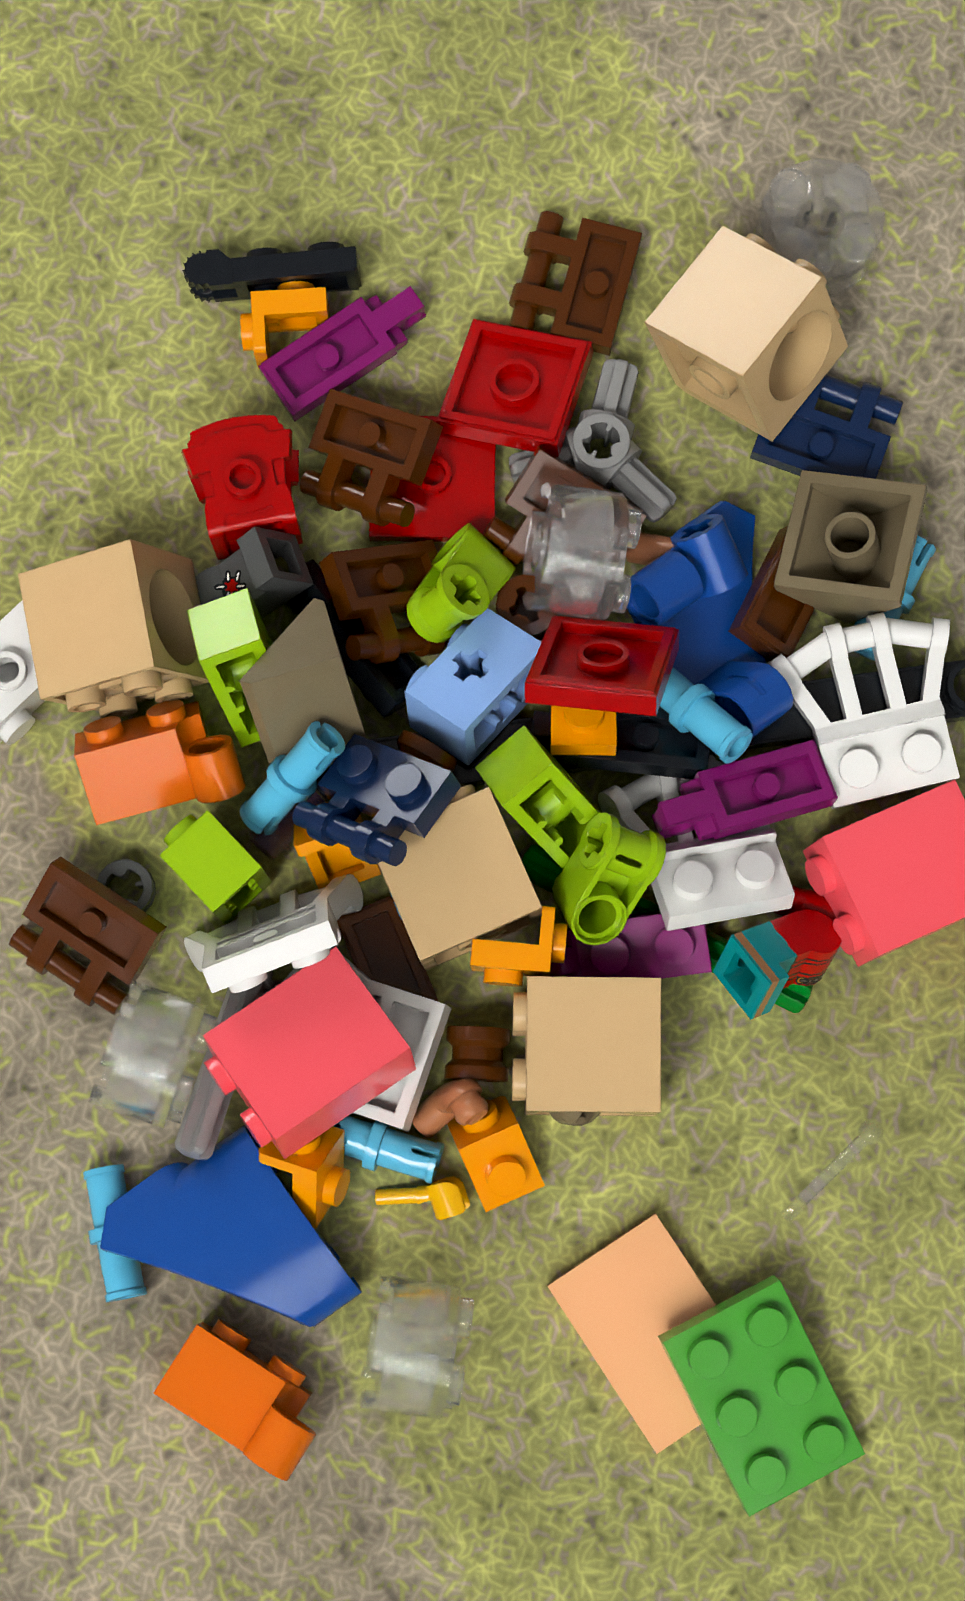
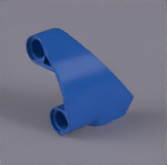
M719 501L675 532L671 537L673 547L626 579L621 586V593L625 606L635 624L675 627L679 629V650L673 667L694 685L699 683L707 686L715 694V702L739 723L747 726L752 731V738H754L792 708L793 695L785 678L775 668L766 663L765 657L728 632L752 585L755 515L727 501Z
M242 1125L217 1143L212 1156L208 1160L195 1159L190 1164L177 1162L164 1166L106 1207L100 1245L103 1251L198 1281L297 1321L301 1325L308 1327L317 1326L362 1293L355 1278H350L339 1263V1255L314 1229L276 1175L278 1173L277 1169L259 1162L260 1145L245 1125Z

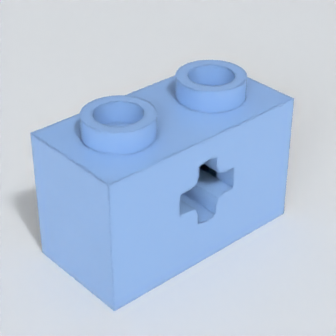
M488 608L475 618L470 625H461L454 632L447 648L430 666L425 665L419 668L408 682L405 699L410 728L469 766L528 704L525 703V681L541 641Z

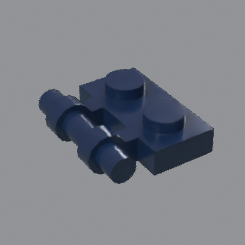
M826 374L773 442L758 434L750 459L798 476L801 475L802 470L876 479L891 436L869 429L868 425L871 417L895 425L903 401L880 394L882 387L864 381L862 387ZM818 398L853 410L850 421L815 410Z
M354 734L346 744L344 752L335 759L318 783V786L327 798L330 799L329 803L315 805L302 801L295 807L292 817L294 824L306 829L309 837L327 846H333L337 843L350 848L354 857L369 864H377L382 861L391 866H398L403 862L407 853L406 843L399 840L404 830L425 838L461 785L450 770ZM361 812L374 817L372 821L366 820L362 823L355 821Z

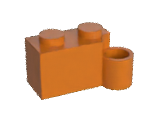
M181 700L161 702L150 707L146 711V715L121 721V718L114 716L101 718L86 725L83 729L84 732L75 734L74 757L96 825L197 799L201 803L221 802L240 794L246 787L233 739L228 735H208L199 701L185 705Z
M221 1319L217 1320L213 1328L204 1322L197 1324L153 1394L241 1450L248 1459L263 1470L281 1480L288 1481L316 1436V1433L297 1419L312 1394L311 1391L301 1386L307 1375L277 1355H273L269 1363H266L247 1351L246 1348L250 1344L251 1338Z

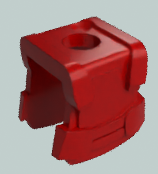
M247 415L216 421L190 433V441L187 443L188 448L182 449L181 453L197 497L202 504L205 503L206 526L217 559H226L240 549L237 539L253 527L295 534L298 544H303L302 532L292 499V486H297L299 482V450H292V430L284 429L283 425L278 423V419L274 415Z

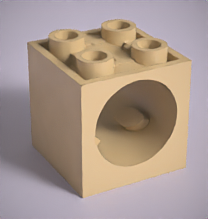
M725 226L719 229L645 321L675 384L679 388L772 442L848 347L839 323L840 314L832 305L826 289L827 280L818 268L803 259H797L794 263L777 254L773 247L761 237L752 233L744 237Z
M129 539L18 574L40 700L67 705L68 712L96 710L99 711L100 718L124 717L138 711L137 703L153 698L158 703L170 700H184L194 695L192 687L209 683L198 661L187 610L201 605L192 559Z
M472 784L460 787L425 838L404 830L399 840L406 843L407 853L400 865L391 866L382 861L378 863L414 949L426 971L470 952L473 939L496 941L541 921L542 906L489 787L478 792L475 791Z
M527 976L526 992H513V1036H525V1059L513 1058L512 1101H525V1115H550L549 1112H601L599 1116H655L661 1112V978Z

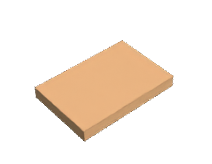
M654 1213L554 1280L547 1287L656 1454H658L701 1425L658 1336L714 1307L716 1304L656 1213Z

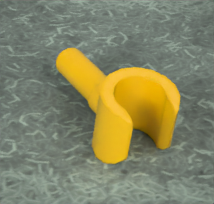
M455 1176L445 1177L433 1181L432 1184L412 1188L375 1190L376 1205L420 1204L431 1201L437 1220L462 1214L470 1207L465 1186Z

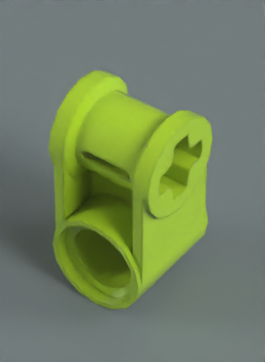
M467 523L440 549L432 561L431 569L409 598L407 617L411 626L418 635L427 641L434 643L447 641L465 619H475L488 608L496 593L512 576L516 565L506 558L471 523Z
M607 812L598 813L590 820L585 827L578 846L562 872L556 877L552 887L553 898L576 939L588 945L605 944L616 938L624 929L633 909L648 885L658 876L663 866L666 855V843L661 834L652 830H644L642 833L624 827L620 825L618 818Z

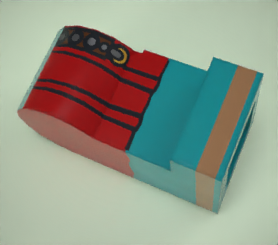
M799 910L731 935L713 973L751 1020L770 1012L782 989L789 987V985L808 986L820 981L839 949L842 940L834 930L833 920L829 916L815 910Z

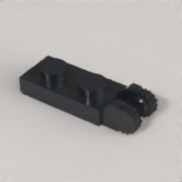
M319 242L309 246L308 251L283 253L277 248H257L249 251L246 257L231 259L219 249L206 250V253L199 251L198 254L192 253L193 255L190 258L187 257V262L183 263L185 269L182 270L186 282H189L191 294H195V299L200 298L201 302L206 300L208 303L210 300H215V302L251 299L250 291L277 290L280 284L290 281L309 282L315 288L326 287L327 293L359 290V287H362L356 247H344L343 244L338 242Z

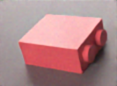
M955 779L827 834L803 850L807 860L805 862V871L808 881L818 895L824 896L836 916V919L833 921V928L842 940L840 947L845 953L853 956L858 967L965 919V799Z
M336 946L330 950V954L326 958L302 968L203 1035L213 1056L204 1062L208 1072L225 1096L236 1089L244 1100L248 1109L239 1115L260 1147L262 1148L272 1141L284 1159L416 1070L411 1048Z

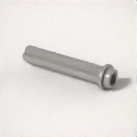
M274 971L266 972L268 977L264 982L246 991L232 993L228 987L215 1027L273 989L276 985L272 980ZM207 1047L175 1141V1148L181 1154L197 1160H208L212 1156L234 1092L232 1091L225 1096L205 1067L204 1062L213 1057L209 1047Z

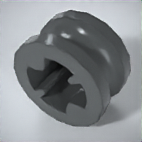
M129 859L116 860L106 865L99 873L97 881L108 888L115 877L125 880L131 872L140 876L141 881L136 882L135 885L139 889H143L141 897L137 902L132 899L126 900L146 912L152 906L156 896V885L151 873L140 863Z

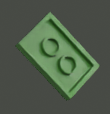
M775 1275L764 1279L658 1336L743 1509L749 1517L865 1454L781 1281Z

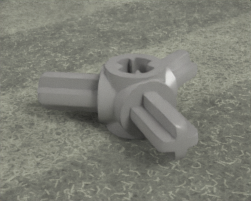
M608 359L602 365L592 408L583 410L580 413L578 425L566 431V437L558 458L606 488L610 489L613 486L627 501L645 511L646 518L650 522L655 523L670 511L677 498L674 492L638 460L642 449L632 441L635 424L627 418L639 375L638 368L626 360ZM604 439V447H607L611 442L613 445L611 446L610 457L596 458V450L591 454L587 453L590 451L591 440ZM525 450L514 453L509 457V469L514 484L534 452Z

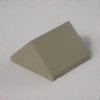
M802 470L775 577V590L804 604L813 606V608L845 623L866 618L868 615L900 608L927 496V486Z
M313 598L240 680L269 765L277 756L287 755L305 734L308 726L314 721H319L321 726L325 722L334 727L344 739L345 746L354 734L366 738L325 602Z

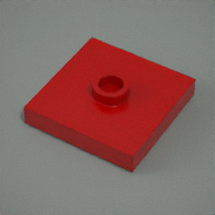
M473 319L437 418V423L443 426L441 433L535 452L537 447L540 446L556 457H559L566 437L565 433L569 428L593 357L592 342Z
M420 416L437 423L438 416ZM441 433L422 486L401 480L396 492L399 499L411 502L414 505L415 514L412 522L407 527L393 523L379 526L369 522L370 541L417 542L433 540V542H447L467 523H471L483 534L488 523L495 516L496 444Z
M554 616L551 618L526 678L525 703L657 716L679 650V629L675 627Z

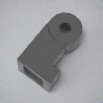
M253 527L237 539L240 549L220 564L207 568L195 576L201 605L248 588L262 619L313 585L295 534L260 527ZM278 557L284 558L289 572L279 571L275 559Z

